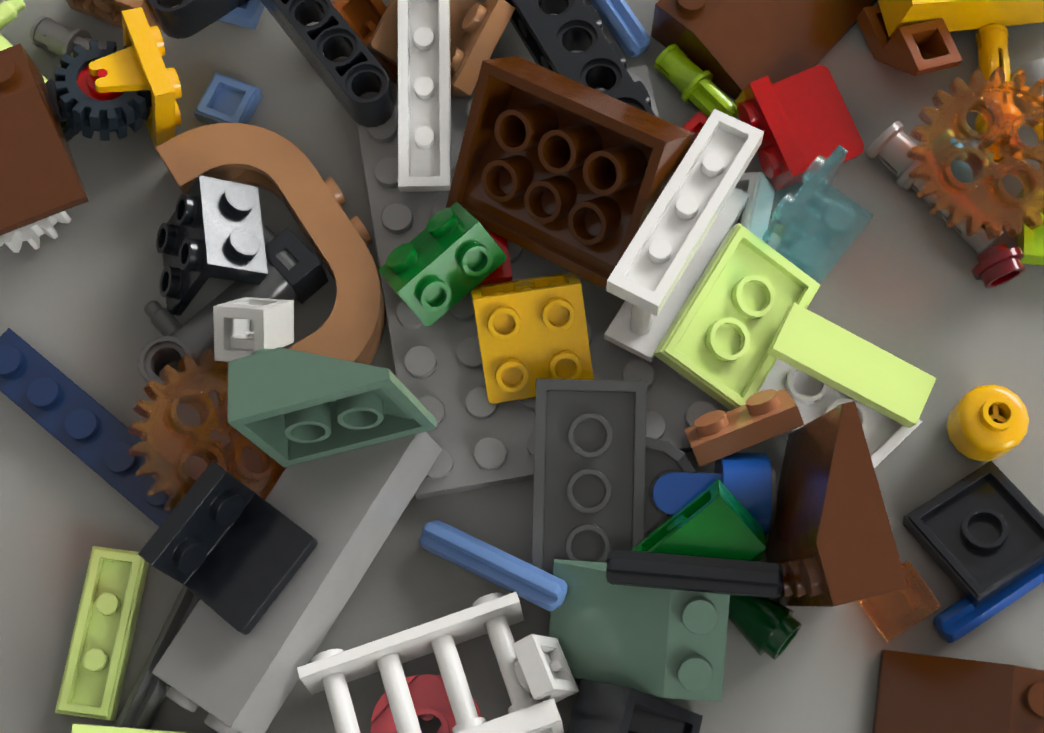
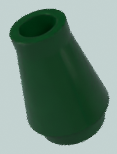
M730 595L728 615L730 621L759 655L765 652L774 660L777 659L788 647L802 626L799 621L792 617L794 611L769 598Z

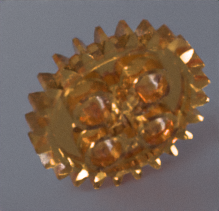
M997 67L991 73L987 82L983 73L978 69L969 76V87L959 77L955 78L949 84L951 95L939 89L931 98L937 109L925 106L918 114L919 118L928 126H915L910 132L909 136L921 142L922 145L912 147L907 152L908 158L921 161V165L909 173V178H925L926 185L916 195L918 198L930 195L935 197L936 201L929 211L931 215L940 212L944 208L950 212L946 227L951 228L963 219L967 221L966 236L971 237L978 232L982 225H985L988 239L993 240L1000 235L1003 225L1010 237H1015L1022 233V221L1031 230L1043 225L1040 214L1041 212L1044 215V96L1041 95L1044 88L1043 78L1039 79L1029 88L1024 86V70H1019L1008 82L1005 80L1003 68ZM972 111L982 114L987 122V132L981 133L972 130L967 124L966 113ZM1020 125L1028 126L1036 132L1038 137L1037 147H1029L1020 140L1018 135V127ZM955 138L959 143L968 147H954L950 144V139ZM992 144L998 146L997 155L1004 158L999 163L993 162V152L986 150ZM1029 159L1040 163V169H1035L1033 165L1024 161ZM960 160L971 167L973 172L971 183H962L953 176L951 171L952 161ZM1005 174L1014 175L1020 179L1024 187L1021 198L1013 197L1007 193L1003 185Z
M207 349L200 355L199 366L188 354L179 360L180 373L171 366L166 365L159 373L164 385L150 381L144 388V391L153 402L138 400L133 407L137 414L146 418L145 421L133 422L128 427L129 433L143 437L142 442L137 443L128 450L129 455L145 457L147 462L135 472V476L145 477L153 475L156 480L149 488L147 495L150 497L165 491L169 497L165 503L164 511L169 512L175 508L196 482L187 473L186 460L189 456H198L208 466L214 461L224 469L225 462V468L228 473L265 500L286 467L281 466L228 423V362L220 361V363H216L211 349ZM210 391H214L217 394L218 404L216 411L212 399L208 395ZM188 403L194 406L200 415L199 426L189 427L183 424L178 419L176 413L177 405ZM218 429L220 435H228L230 442L223 447L221 441H212L210 434L214 430ZM243 448H250L260 455L262 460L260 473H252L243 466L241 462Z

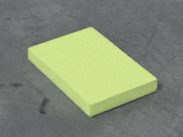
M738 223L728 231L653 355L728 410L745 405L746 400L750 396L758 393L778 359L768 354L767 351L788 307L796 303L807 309L820 284Z

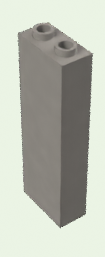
M426 431L286 467L265 501L314 537L318 542L316 548L247 635L233 628L200 599L152 671V674L170 685L165 694L166 697L193 713L198 706L209 713L204 723L218 733L266 732L299 679L297 667L310 662L443 450Z

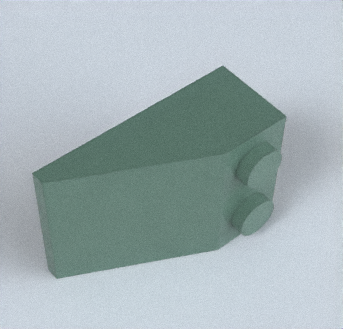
M281 347L260 349L253 352L250 356L228 361V423L283 467L437 429L436 418L387 368Z
M554 559L553 575L566 582L568 591L562 606L554 611H550L549 637L558 638L574 678L629 687L661 698L722 702L730 595L612 585L607 582L606 578L607 563Z

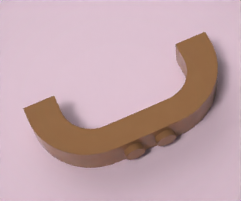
M209 124L183 132L155 147L183 194H187L197 177L202 175L263 188L275 194L285 204L337 286L333 310L324 324L315 332L287 349L370 365L380 347L386 324L383 288L376 264L367 247L368 244L372 243V239L359 217L355 216L349 220L341 208L346 203V200L333 178L330 176L323 180L307 156L285 137L266 128L251 124Z

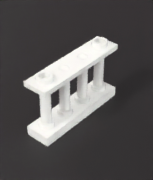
M713 110L607 279L606 291L625 301L605 332L604 339L650 363L655 357L653 355L654 351L749 200L750 194L736 188V185L760 147L764 131L721 111Z
M500 592L484 595L473 603V607L346 651L330 649L320 652L311 659V663L297 667L300 680L312 695L325 691L336 733H361L347 682L379 671L397 733H422L402 663L433 652L456 721V726L452 729L453 733H564L562 719L554 698L543 702L533 699L532 694L527 693L523 689L517 678L515 662L518 659L512 643L515 641L509 627L524 621L517 592L507 595ZM488 634L512 704L508 708L509 714L487 722L484 717L478 716L456 648V644Z

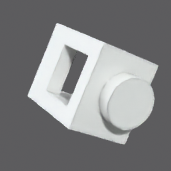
M243 297L213 306L214 361L228 362L250 356L253 352L260 349H275L294 343V300Z

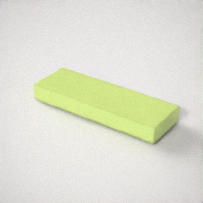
M796 303L788 307L767 351L768 354L907 428L917 425L937 379Z
M98 546L92 547L55 713L116 722L149 569V563L138 555L139 552Z

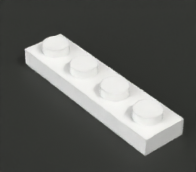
M398 0V187L400 192L450 191L452 184L450 0Z

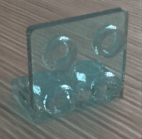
M840 145L837 146L828 159L819 155L812 162L801 179L804 184L795 196L789 192L780 201L770 217L773 222L762 237V240L767 242L768 246L819 284L822 283L873 217V214L832 186L848 150Z

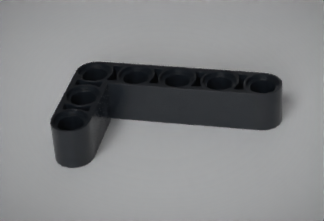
M249 0L148 1L162 31L169 37L185 39L198 33ZM260 0L354 121L365 127H378L385 124L391 118L394 111V102L389 77L385 69L329 0ZM312 22H319L313 26H306ZM348 57L344 61L333 62V60L336 58ZM367 92L378 93L371 98H360L361 95Z

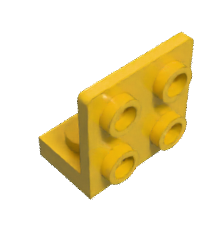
M567 272L476 286L471 291L487 398L490 403L494 404L536 397V378L594 380L582 285L576 274Z

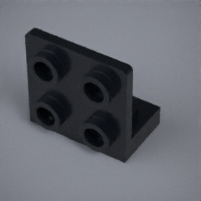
M212 461L138 555L154 568L186 586L233 628L247 635L313 552L318 542L309 533Z

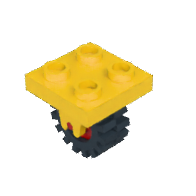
M142 7L121 11L124 45L122 50L117 51L116 42L107 41L106 49H99L98 40L89 41V51L85 52L79 44L72 48L73 58L65 53L60 59L61 67L56 66L54 84L59 113L62 119L67 118L68 126L72 130L76 131L82 126V135L84 137L92 139L94 131H99L101 141H110L109 132L116 131L118 138L122 139L128 137L127 126L134 132H137L142 127L141 119H143L153 145L157 147L175 137V127L182 125L181 114L176 101L177 98L182 97L178 75L174 67H165L162 59L165 56V47L158 26H149Z

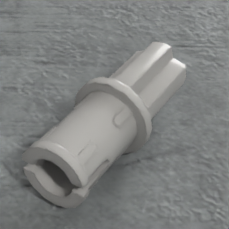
M46 16L37 18L30 29V39L33 40V45L60 56L66 53L73 58V47L80 44L86 52L89 51V41H96L92 39L88 31L81 28L73 30ZM98 42L99 49H106L107 45Z

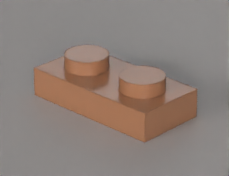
M769 389L760 391L750 396L746 400L745 405L728 412L722 410L708 412L697 418L693 426L685 428V434L699 467L803 426L804 422L799 409L787 390L776 391Z

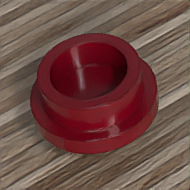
M1005 243L993 246L977 256L979 264L971 272L976 280H982L986 288L1002 285L1025 271V267L1021 262L1024 253L1020 247L1008 249Z

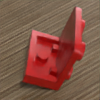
M824 65L814 66L774 84H771L768 75L750 82L734 102L740 121L764 131L762 143L757 150L758 158L763 172L770 178L776 192L855 159L864 151V143L829 69Z

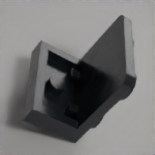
M199 175L187 194L180 195L175 212L167 223L161 224L156 239V248L158 253L163 254L164 266L160 278V294L162 297H166L167 309L172 315H182L209 277L260 285L266 278L268 268L258 187Z

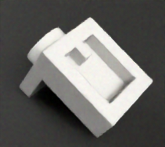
M530 634L512 643L518 659L515 662L517 678L523 689L527 693L532 694L533 699L543 702L554 698L555 703L579 692L558 638Z

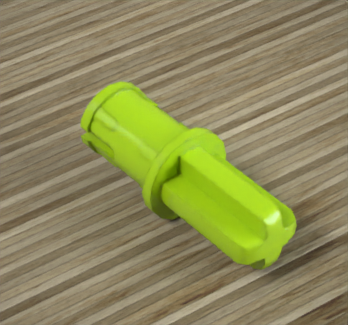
M671 44L660 53L653 67L682 94L681 99L684 103L692 102L708 118L713 110L716 109L737 119L738 114L735 103L711 81L713 74L709 70L703 71L696 66L676 44Z

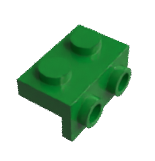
M456 201L451 207L435 213L428 221L426 228L412 241L395 248L389 254L386 263L378 271L426 326H431L504 263L506 255L480 222Z

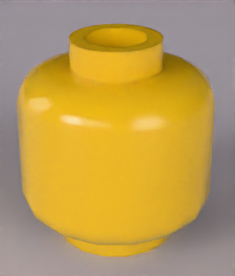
M994 384L977 386L967 392L949 412L947 431L954 447L964 456L981 462L992 461L1009 453L1021 443L1027 434L1029 417L1026 406L1019 396L1008 388Z

